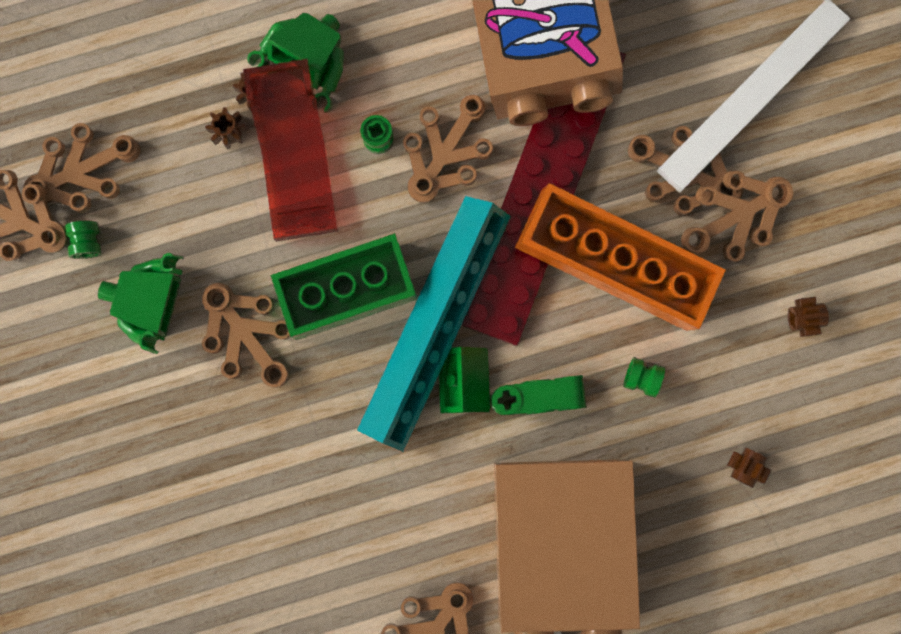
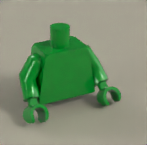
M302 13L295 19L291 18L276 22L271 26L259 44L261 49L250 52L247 56V61L253 66L261 58V63L257 66L256 70L259 73H265L270 67V60L317 90L321 86L323 89L320 93L314 95L312 104L316 108L319 99L326 98L327 105L324 112L327 113L332 109L333 105L330 94L336 91L344 67V51L340 47L341 35L337 32L340 28V23L331 14H326L319 21L308 13Z
M166 253L161 258H154L136 264L130 271H122L120 273L117 284L102 281L98 288V299L112 302L110 315L117 318L118 327L132 342L140 345L141 349L153 354L159 353V351L155 350L156 341L159 339L164 341L168 332L181 279L173 274L181 275L183 270L176 269L177 261L184 259V256Z

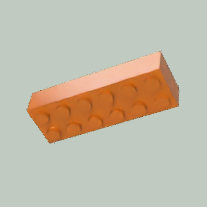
M550 183L542 189L515 246L518 250L686 331L700 329L726 271Z

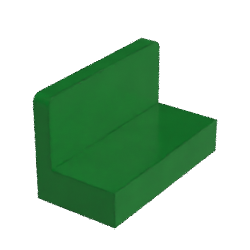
M454 347L450 349L439 373L440 414L490 411L487 348Z

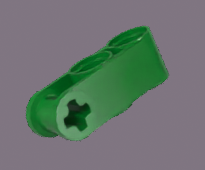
M583 375L555 378L554 380H533L522 382L521 384L501 386L493 392L491 406L500 415L523 413L528 415L554 412L555 410L587 408ZM503 392H507L508 397H514V403L509 404V410H505L504 404H498V398L503 396Z

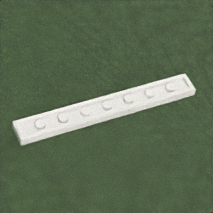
M825 0L666 160L657 172L681 193L851 18L832 1Z

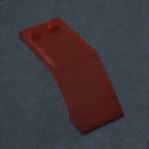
M308 59L243 69L247 101L251 107L262 152L273 239L278 242L338 232L326 145Z

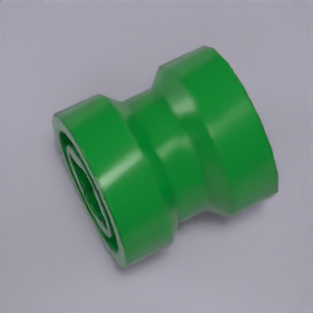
M380 115L369 116L363 121L360 133L367 150L374 154H382L390 150L394 141L390 122Z
M76 221L65 225L66 236L70 238V245L68 246L69 258L88 259L102 255L101 244L97 242V235L99 234L98 222Z
M633 357L627 369L623 387L630 390L640 389L645 395L655 398L664 379L665 367L656 364L645 367L644 360Z

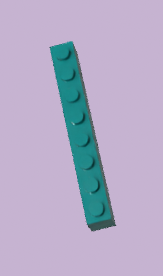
M465 196L357 431L404 452L511 216L494 203Z

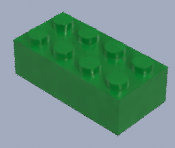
M395 233L270 275L290 337L294 340H299L417 300Z

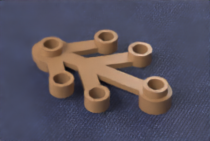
M468 95L462 99L460 103V116L443 143L437 125L439 121L438 111L431 106L421 110L420 122L426 129L433 157L427 169H425L420 152L422 149L421 137L416 133H409L404 137V149L409 153L414 173L408 181V192L415 201L427 203L432 201L441 189L461 184L464 186L472 185L476 181V170L470 165H463L459 168L458 173L438 175L444 166L476 158L485 160L492 155L493 145L486 138L477 140L472 146L454 150L470 123L478 122L484 116L485 104L479 96ZM474 102L478 105V109L476 111H469L466 106ZM427 113L435 115V119L431 122L425 121L423 117ZM411 139H416L419 144L416 148H409L407 142ZM481 144L487 145L489 151L482 154L478 152V146ZM470 171L473 174L472 179H462V172ZM420 182H428L429 188L426 191L419 190L417 186Z
M77 123L71 129L74 141L63 170L53 175L58 157H61L65 152V145L58 138L49 137L44 140L42 145L45 156L38 174L30 176L25 181L23 188L28 184H42V187L45 189V201L47 204L55 201L70 206L78 213H85L91 208V199L81 192L69 194L58 188L71 183L99 192L107 199H114L120 193V187L117 182L110 178L101 180L86 174L117 159L126 163L133 162L139 157L141 149L139 143L134 138L128 135H121L113 141L112 147L81 161L87 144L92 141L94 133L86 124ZM82 129H86V136L83 138H79V131ZM127 142L129 144L128 149L120 152L121 144ZM53 143H58L57 150L50 152V146ZM113 184L112 192L106 194L104 192L105 186ZM34 188L31 190L33 199L37 197V194L34 193ZM79 198H84V205L77 208L76 201Z
M686 126L676 128L672 134V142L677 147H680L685 142L677 138L678 132L685 133L687 139L692 135V131ZM647 135L634 137L628 146L629 157L638 163L649 161L661 167L670 157L656 150L654 141ZM642 146L645 149V154L638 155L635 152V147ZM720 153L710 162L714 177L704 173L702 170L685 188L697 184L714 187L717 192L721 193V187H725L723 178L727 171ZM732 176L731 184L735 186L738 183V179ZM654 181L647 186L645 196L650 202H658L664 195L677 190L667 181ZM657 187L660 190V196L655 197L651 195L650 188ZM743 188L739 190L730 189V196L741 199ZM709 190L703 194V199L707 202L711 198ZM682 195L674 202L673 209L676 214L686 216L694 208L703 205L697 202L696 195L692 197ZM679 201H686L689 204V209L686 211L680 209Z
M0 170V189H4L10 207L0 203V218L7 221L0 224V238L21 230L35 235L21 242L9 241L2 243L0 246V256L6 261L19 259L22 254L38 248H42L46 252L62 250L66 246L69 237L66 236V228L61 223L53 221L45 201V189L39 184H28L23 188L21 196L17 186L18 177L16 173L12 170ZM5 174L9 178V183L7 185L3 182V177ZM33 188L37 192V197L35 199H33L31 196V190ZM23 199L27 203L33 204L39 222L29 217ZM49 231L53 234L52 242L48 239ZM9 246L14 249L13 256L8 253Z
M728 171L723 178L726 188L731 190L743 188L760 194L750 201L717 192L711 186L700 187L696 192V200L699 204L706 206L714 204L732 211L702 228L690 227L686 229L681 237L683 248L691 253H703L710 245V238L737 224L732 241L723 248V255L727 260L738 262L745 256L744 246L754 215L763 208L764 212L760 226L752 229L750 240L755 245H768L773 238L771 231L778 210L788 205L793 198V188L787 179L772 177L763 182L746 177L741 171ZM734 174L738 176V183L735 186L731 184V177ZM777 187L779 194L776 198H773L772 191ZM706 190H709L711 198L706 202L703 199V194ZM763 230L765 238L759 242L758 234ZM692 234L697 236V242L694 245L689 243V238ZM736 246L738 253L735 257H732L730 250Z
M214 283L208 286L202 296L203 305L210 312L207 333L202 340L203 349L211 354L220 352L223 348V340L219 337L222 318L224 317L230 325L226 358L221 365L222 375L229 379H235L241 375L242 366L239 363V357L243 342L262 367V381L267 386L274 388L283 386L289 377L287 367L280 362L273 361L253 333L274 335L280 340H287L290 338L289 331L284 336H279L277 332L280 325H286L285 320L268 322L241 318L234 309H255L261 315H268L274 309L273 300L266 295L258 297L235 295L232 289L223 283ZM218 294H223L225 298L221 305H216L214 302ZM261 300H268L269 307L265 311H261L258 307ZM211 338H216L218 345L215 349L210 350L207 345L208 341ZM230 363H234L237 367L233 375H229L226 371ZM274 369H279L282 373L278 381H273L271 378V372Z
M456 582L446 586L441 595L424 598L408 596L401 604V612L407 618L416 617L420 611L441 609V611L431 621L405 625L386 624L381 634H385L387 629H394L397 634H445V627L452 618L456 634H469L466 614L473 606L472 591L465 584ZM455 594L463 597V603L459 606L451 603V597ZM409 601L417 605V610L413 613L405 610V604Z

